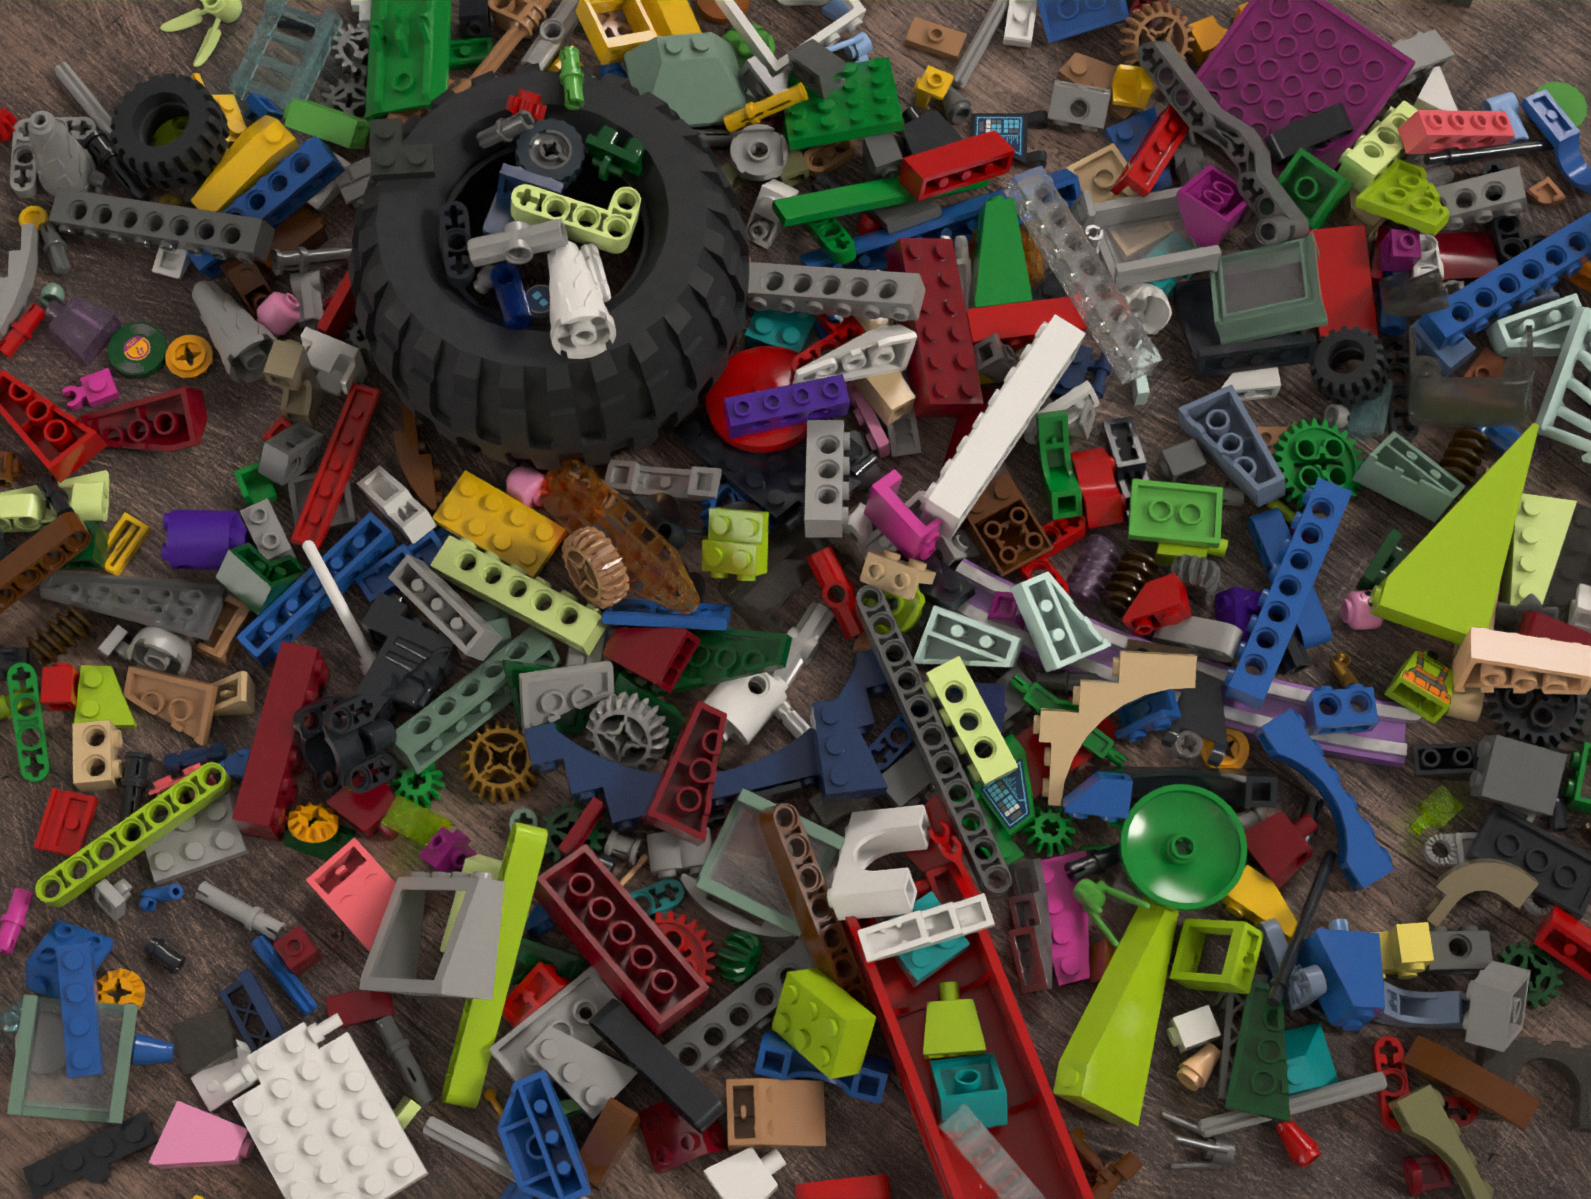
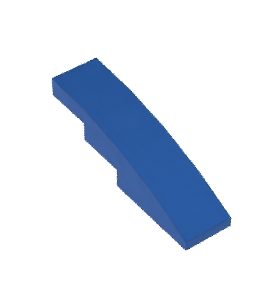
M440 528L436 532L432 529L416 543H411L409 546L402 544L354 579L368 600L373 603L379 592L390 595L400 590L388 577L407 554L426 562L430 566L449 535L458 540L460 538L444 528Z

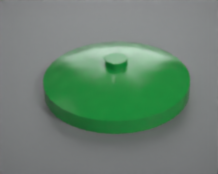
M1174 784L1153 790L1142 797L1130 810L1128 819L1125 818L1121 828L1119 854L1127 878L1143 897L1160 907L1187 912L1212 906L1223 899L1236 886L1242 876L1247 860V841L1244 828L1238 816L1222 798L1198 786Z

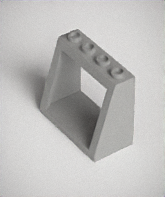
M415 871L411 873V877H398L363 969L359 990L416 996L492 1000L505 881L492 880V873L473 872L472 878L471 873L452 872L451 876V873L446 872L426 873ZM426 890L466 891L435 979H416Z

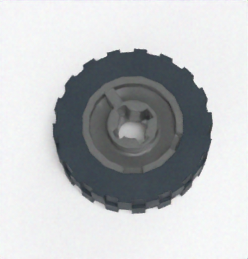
M549 118L548 120L539 119L532 124L534 127L531 130L520 133V138L517 139L516 166L541 176L552 177L556 181L564 183V190L570 184H574L577 181V177L583 171L585 145L582 143L581 135L576 132L572 125L569 126L565 121H558L555 118ZM546 152H553V153H555V154H553V155H549L548 157H545V153H546Z

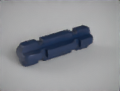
M222 742L210 744V748H206L205 745L181 751L180 755H177V752L167 754L164 757V762L168 772H175L181 770V767L185 766L187 768L199 762L200 765L209 763L210 760H214V762L225 760L227 752L225 745Z

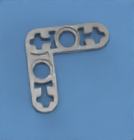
M55 117L60 124H64L68 132L72 134L81 146H83L84 139L90 133L98 130L96 123L89 117ZM29 118L21 119L15 124L14 129L16 131L13 132L10 185L15 194L20 198H31L38 192L40 185L34 159L26 164L19 162L23 154L32 153V147L29 142L30 135L28 137L23 135L27 134ZM84 128H89V130L86 131V135H81V133L84 132ZM23 173H26L29 182L25 184V187L21 188L20 185L24 183Z

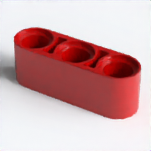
M885 1174L809 1182L794 1186L796 1199H891L889 1176Z

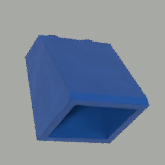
M1317 928L1304 940L1297 959L1302 968L1317 965L1322 970L1327 990L1318 998V1001L1330 1025L1342 1026L1345 1031L1361 1030L1363 1026L1385 1009L1379 933Z

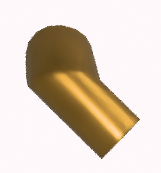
M1338 651L1335 657L1331 658L1330 667L1343 688L1347 685L1359 684L1347 667L1351 662V657L1343 651Z

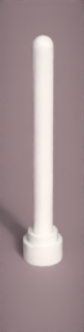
M306 540L302 548L361 656L359 658L361 663L359 667L365 677L377 653L369 647L314 542Z

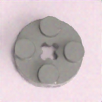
M763 124L750 125L744 128L736 139L734 137L730 147L731 162L742 179L765 181L777 178L782 174L783 168L787 163L788 145L782 134L780 136L774 132V128ZM756 148H762V152L767 153L763 157L752 155V153L756 152Z

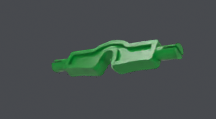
M1017 674L1008 683L1023 694L1022 702L1032 708L1038 715H1040L1041 708L1078 710V705H1073V702L1059 700L1035 682L1030 685ZM1097 728L1086 737L1081 745L1082 748L1086 749L1097 759L1106 757L1116 766H1122L1123 762L1127 759V757L1112 747L1114 741Z

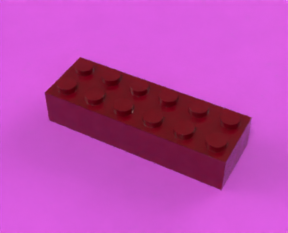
M899 238L885 252L888 271L918 273L926 290L918 321H898V324L914 331L917 335L906 368L910 389L916 397L913 403L915 417H968L982 406L984 402L952 239Z
M281 642L232 816V820L244 835L280 842L282 834L285 833L288 827L289 808L291 803L295 804L299 792V786L296 785L299 774H303L306 768L301 751V736L293 727V716L299 708L321 699L322 688L327 687L330 680V669H328L325 659L318 648ZM308 712L304 717V725L310 730L314 719Z
M584 844L537 877L533 897L635 1018L655 1037L659 1036L704 1001L709 986L587 844Z

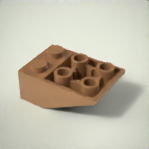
M767 1078L726 1079L729 1151L746 1150L750 1147L753 1150L826 1147L823 1081L791 1079L784 1081Z

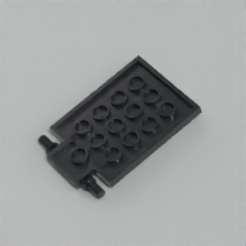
M706 407L673 432L675 441L708 468H720L722 470L721 479L748 502L757 505L761 512H769L768 518L776 525L796 510V514L783 523V528L786 532L792 533L801 524L805 523L807 437L794 446L776 452L755 453L741 450L724 441L716 433L710 423ZM850 438V450H844V457L850 458L849 475H844L843 482H849V497L862 487L861 479L865 476V472L878 462L876 456L869 453L858 463H853L863 455V447L852 438Z

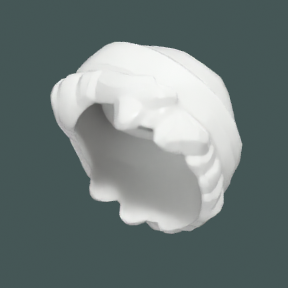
M1140 283L1127 286L1120 291L1115 300L1114 312L1117 319L1134 335L1141 332L1147 335H1156L1159 330H1162L1168 324L1172 315L1171 306L1162 289L1152 284Z

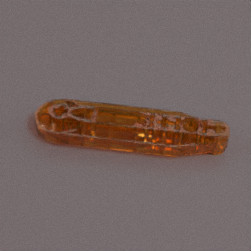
M569 460L562 462V470L550 469L540 489L541 503L546 511L570 534L582 525L597 528L595 524L599 521V525L617 542L614 544L611 541L612 545L617 547V552L619 556L623 557L622 562L627 567L625 572L629 577L628 584L637 578L645 584L642 593L634 590L630 585L628 591L678 614L687 615L697 609L700 601L699 594L676 548L594 470L578 460ZM572 468H581L579 479L569 474ZM589 478L590 487L588 488L581 480ZM609 492L619 500L611 508L604 503ZM627 509L637 517L629 526L622 520ZM604 513L625 532L624 535L618 532L606 518H601ZM645 527L656 535L648 543L640 537ZM664 544L672 556L668 561H665L659 555ZM677 590L680 594V597L674 594L675 592H677ZM657 596L661 601L654 599L653 597Z

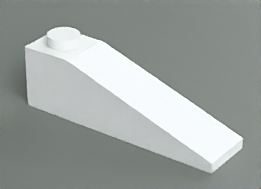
M901 324L892 326L881 325L796 370L792 384L843 374L844 380L847 382L904 371L911 357L917 335L914 331Z

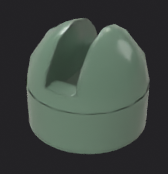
M49 283L41 290L39 301L46 307L59 308L63 305L65 298L64 290L59 284Z

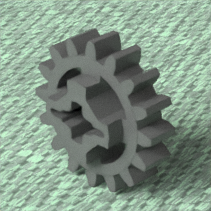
M358 22L357 28H353L349 23L347 24L346 31L338 29L337 36H333L330 56L334 57L333 66L341 65L340 74L349 72L350 77H353V79L355 76H359L360 80H365L368 75L370 25L367 29H364L362 23Z
M350 77L349 82L344 84L342 79H339L338 87L331 84L328 86L330 94L322 93L324 102L319 104L367 120L365 118L367 87L364 79H361L358 84L354 82L353 77Z

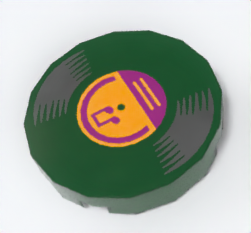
M144 322L129 323L119 328L111 337L108 345V357L115 370L124 377L148 378L157 373L165 364L168 343L161 331L152 324Z

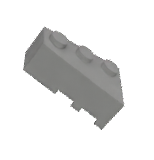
M1435 29L1426 33L1418 32L1407 40L1399 39L1392 44L1393 47L1413 59L1415 65L1390 97V100L1398 97L1399 93L1397 91L1407 85L1414 88L1425 82L1434 67L1440 66L1442 71L1455 55Z

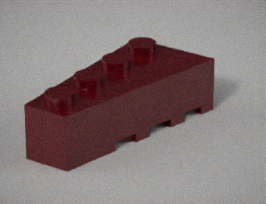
M700 700L692 706L641 820L696 846H700L705 842L727 713Z

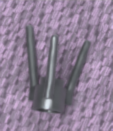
M1161 1113V1118L1201 1135L1199 1126L1168 1113ZM1223 1134L1207 1137L1209 1139L1206 1142L1176 1135L1173 1138L1175 1142L1204 1149V1158L1209 1159V1161L1172 1163L1169 1168L1171 1170L1213 1169L1220 1171L1221 1165H1232L1235 1154V1141L1225 1139Z

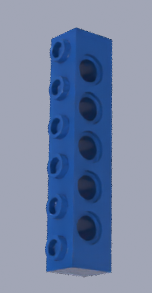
M315 135L303 142L300 148L292 155L283 159L268 175L260 178L256 185L244 195L237 197L234 203L222 213L263 219L275 229L342 174L345 168L329 146ZM187 253L198 270L212 280L222 273L219 265L227 261L217 259L209 253H203L202 256Z
M369 512L324 554L322 559L340 593L343 595L356 583L354 578L377 563L396 545L391 530ZM313 567L309 568L236 637L242 648L263 669L278 656L282 641L292 643L332 605Z

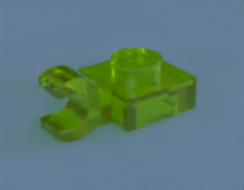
M1442 784L1418 805L1423 814L1409 828L1416 836L1421 834L1432 823L1440 830L1464 806Z

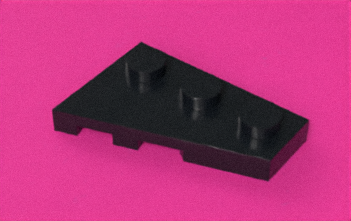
M901 554L900 559L903 560V561L909 562V561ZM934 554L925 560L918 559V561L927 564V570L936 573L933 584H918L919 590L924 595L926 602L954 611L976 595L975 587Z

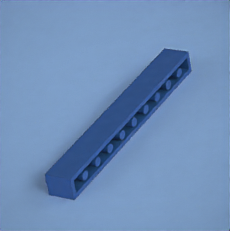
M1065 168L941 209V217L888 234L882 228L854 237L852 239L855 243L857 255L849 263L836 264L832 262L820 248L799 255L800 266L883 270L888 268L885 252L899 238L940 239L942 236H949L953 241V246L958 236H965L968 241L976 239L979 209L988 198L1002 195L1005 199H1015L1019 225L1071 208L1081 194L1079 178Z

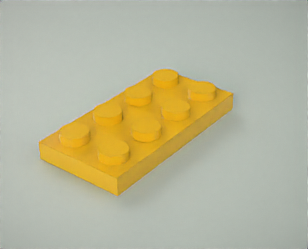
M466 470L432 517L437 525L459 538L464 537L470 540L481 551L489 550L502 559L501 562L510 566L513 563L527 572L526 576L534 580L567 534L564 527Z

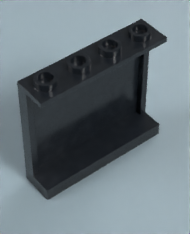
M1290 269L1224 276L1226 313L1294 300L1288 285ZM1211 278L1175 283L1173 306L1197 377L1314 362L1317 340L1314 333L1307 334L1306 330L1248 342L1221 345L1220 336L1214 322Z

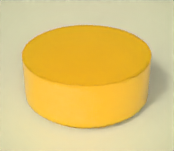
M29 206L20 213L19 224L21 227L22 224L33 223L41 235L39 225L43 223L45 229L48 230L45 221H49V216L42 207Z

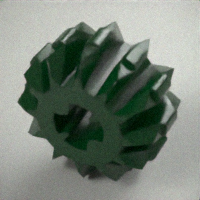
M735 929L732 932H728L725 940L721 942L719 951H717L718 956L715 961V966H717L716 975L726 980L727 983L742 986L752 978L753 974L757 973V967L761 963L760 957L763 953L761 949L762 941L745 930Z

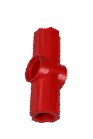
M826 547L806 557L822 589L823 600L831 607L846 640L864 632L855 611L856 595L854 584L851 580L847 579L832 547ZM834 585H839L844 589L845 597L843 600H839L833 595Z

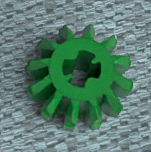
M434 762L418 775L406 764L407 769L405 771L397 768L396 775L399 778L392 780L391 784L397 789L393 793L396 800L402 799L401 805L404 808L412 804L414 811L419 812L421 804L424 803L427 809H431V799L441 801L442 797L437 791L445 789L446 785L440 781L444 775L441 770H435L436 765ZM418 780H422L424 784H420L419 789L415 790L413 786L418 784Z
M1052 805L1046 806L1045 813L1039 807H1036V818L1022 829V834L1029 836L1025 841V845L1027 847L1036 845L1035 855H1039L1041 849L1045 850L1047 859L1052 857L1053 850L1057 855L1062 856L1065 852L1064 847L1071 848L1073 844L1069 837L1076 834V829L1068 827L1072 823L1073 818L1071 816L1062 818L1063 808H1059L1057 813H1052ZM1045 827L1048 830H1055L1053 837L1050 833H1043Z

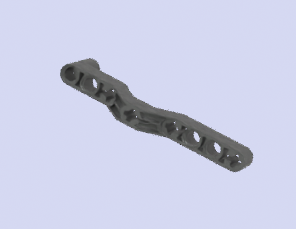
M1152 41L1143 43L1139 47L1137 54L1141 66L1188 127L1220 146L1239 169L1237 189L1260 219L1255 229L1258 241L1264 245H1271L1304 238L1308 233L1309 223L1273 176L1270 149L1255 129L1221 109L1170 42Z

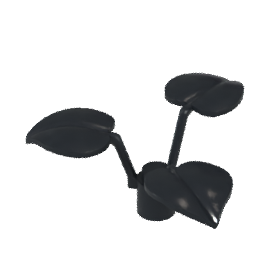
M656 493L634 496L635 518L641 534L646 540L667 547V553L672 555L682 568V572L674 570L663 578L659 589L660 601L702 603L705 595L703 576L697 572L688 573V566L676 551L685 546L687 535L708 536V530L682 528L676 525L680 519V506L678 501L669 494ZM743 501L732 502L722 507L761 512L757 505Z

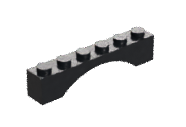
M1085 766L1084 782L1097 771L1129 774L1133 781L1130 803L1138 802L1148 793L1163 786L1188 784L1209 790L1230 805L1272 808L1277 806L1278 777L1271 768Z

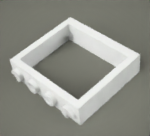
M714 0L752 53L766 66L772 78L787 69L789 73H792L788 54L777 60L734 0ZM842 0L849 12L807 41L814 39L827 47L835 44L841 38L840 34L846 30L852 32L858 25L863 23L862 19L866 9L859 0Z

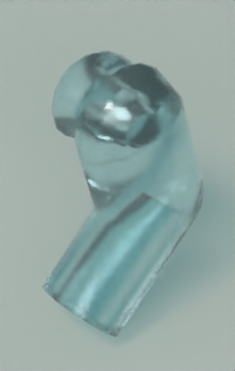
M23 999L15 1001L1 1014L0 1023L4 1032L13 1033L19 1029ZM40 1011V1014L46 1013V1011Z

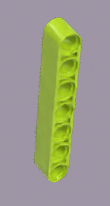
M209 762L204 764L43 875L35 886L37 897L54 908L66 905L223 796L230 789V775L218 763ZM214 773H220V782L214 786H209L207 784L208 778ZM186 792H195V797L191 803L181 804V798ZM160 810H168V816L165 821L156 823V813ZM141 828L140 837L135 841H128L129 832L132 829ZM113 846V856L108 860H102V851L107 847ZM81 865H86V875L83 878L75 879V870ZM54 884H59V893L53 898H48V889Z

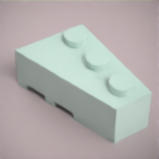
M1577 293L1497 320L1485 331L1494 353L1501 357L1559 356L1575 311L1582 305ZM1587 332L1583 343L1586 351L1591 353V333Z

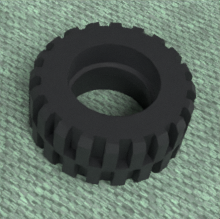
M166 73L164 77H159V75L148 77L149 81L145 83L140 81L135 85L136 88L132 92L127 91L123 96L124 101L122 104L118 103L114 111L116 117H112L110 127L113 131H111L110 136L112 143L115 145L116 153L137 178H140L150 186L156 185L160 189H169V185H171L173 189L183 188L186 183L192 185L199 182L198 178L202 175L206 177L212 172L210 170L213 165L217 166L221 161V152L225 153L228 142L225 139L229 137V127L227 126L228 120L225 113L203 84L198 80L191 79L190 76L179 74L177 77L175 73ZM176 117H189L186 129L176 140L163 146H151L156 131L165 122Z

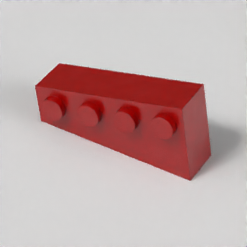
M5 370L0 371V413L60 483L108 446L95 430L85 426L77 418L66 413L53 402L42 397Z

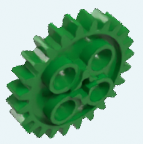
M1312 418L1308 422L1302 419L1296 425L1292 424L1286 429L1287 431L1278 436L1280 440L1272 446L1277 451L1272 456L1285 477V491L1289 492L1286 501L1289 502L1295 498L1297 499V508H1301L1305 505L1301 501L1307 487L1311 486L1314 488L1318 478L1333 483L1330 475L1336 479L1338 486L1352 491L1349 500L1357 496L1355 491L1363 485L1352 480V478L1364 461L1357 460V456L1362 453V450H1353L1352 446L1356 443V439L1347 441V430L1340 434L1337 432V423L1328 428L1327 419L1318 424L1316 418ZM1298 447L1303 449L1305 456L1300 454ZM1326 447L1332 451L1333 456L1327 452ZM1302 476L1308 479L1309 485L1304 483Z

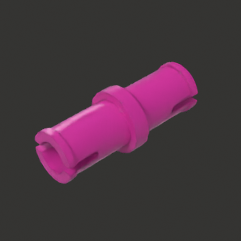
M14 888L7 912L2 914L0 922H2L0 928V953L13 955L20 930L26 926L27 921L24 919L34 893H30V891Z

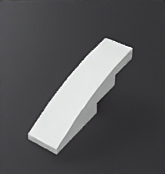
M985 893L956 903L949 902L922 912L918 910L858 930L857 932L867 963L975 933L993 927L995 923Z

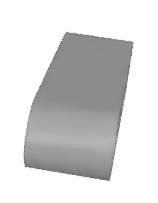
M1191 616V618L1183 620L1176 625H1168L1156 629L1151 640L1157 644L1189 649V654L1196 655L1197 657L1229 663L1234 659L1243 636V631L1229 623Z

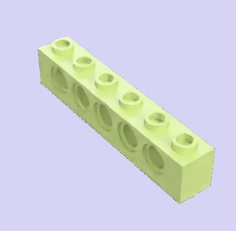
M450 535L448 536L430 564L431 568L441 578L587 656L591 654L608 626L607 624H602L603 612L599 608L589 603L586 607L577 602L578 599L565 590L559 593L551 589L552 585L540 577H536L534 580L526 576L527 572L516 564L511 563L510 566L503 564L499 556L489 550H486L485 553L477 550V546L464 537L458 540ZM476 562L471 570H464L467 564ZM501 575L498 582L489 584L492 577ZM519 589H526L524 595H522L521 597H514L515 593ZM552 602L549 609L540 611L543 603ZM569 616H578L574 623L565 624Z

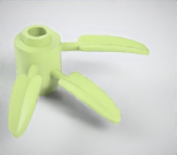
M199 0L203 3L204 9L197 8L162 24L160 29L165 32H175L201 23L203 20L202 15L210 13L215 16L214 24L208 29L193 62L194 67L202 66L221 36V31L218 29L220 21L231 23L240 16L242 12L240 0Z

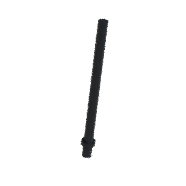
M1326 851L1324 853L1278 973L1270 981V993L1267 1003L1272 1007H1278L1283 995H1286L1289 991L1290 983L1288 981L1337 857L1333 851Z

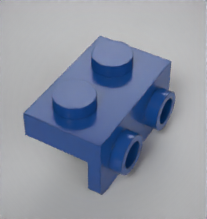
M1173 689L1144 695L1118 708L1117 714L1122 728L1115 731V736L1119 739H1127L1132 743L1145 739L1148 732L1169 728L1172 721L1181 717Z

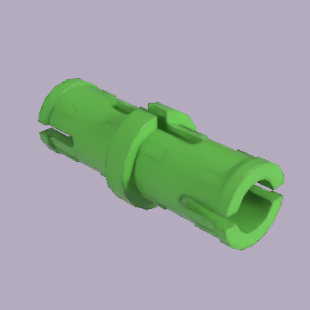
M569 46L559 51L562 68L559 78L560 84L564 87L565 107L569 110H578L579 106L584 107L585 105L582 91L584 73L580 69L579 50Z

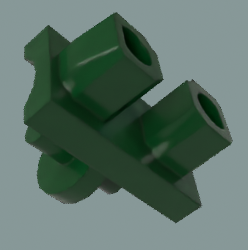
M606 125L602 126L596 136L589 133L585 141L589 145L588 155L594 157L592 166L599 168V179L607 181L611 175L620 178L623 171L639 177L643 170L641 159L645 150L644 143L629 137L624 148L615 145L619 138L618 132Z

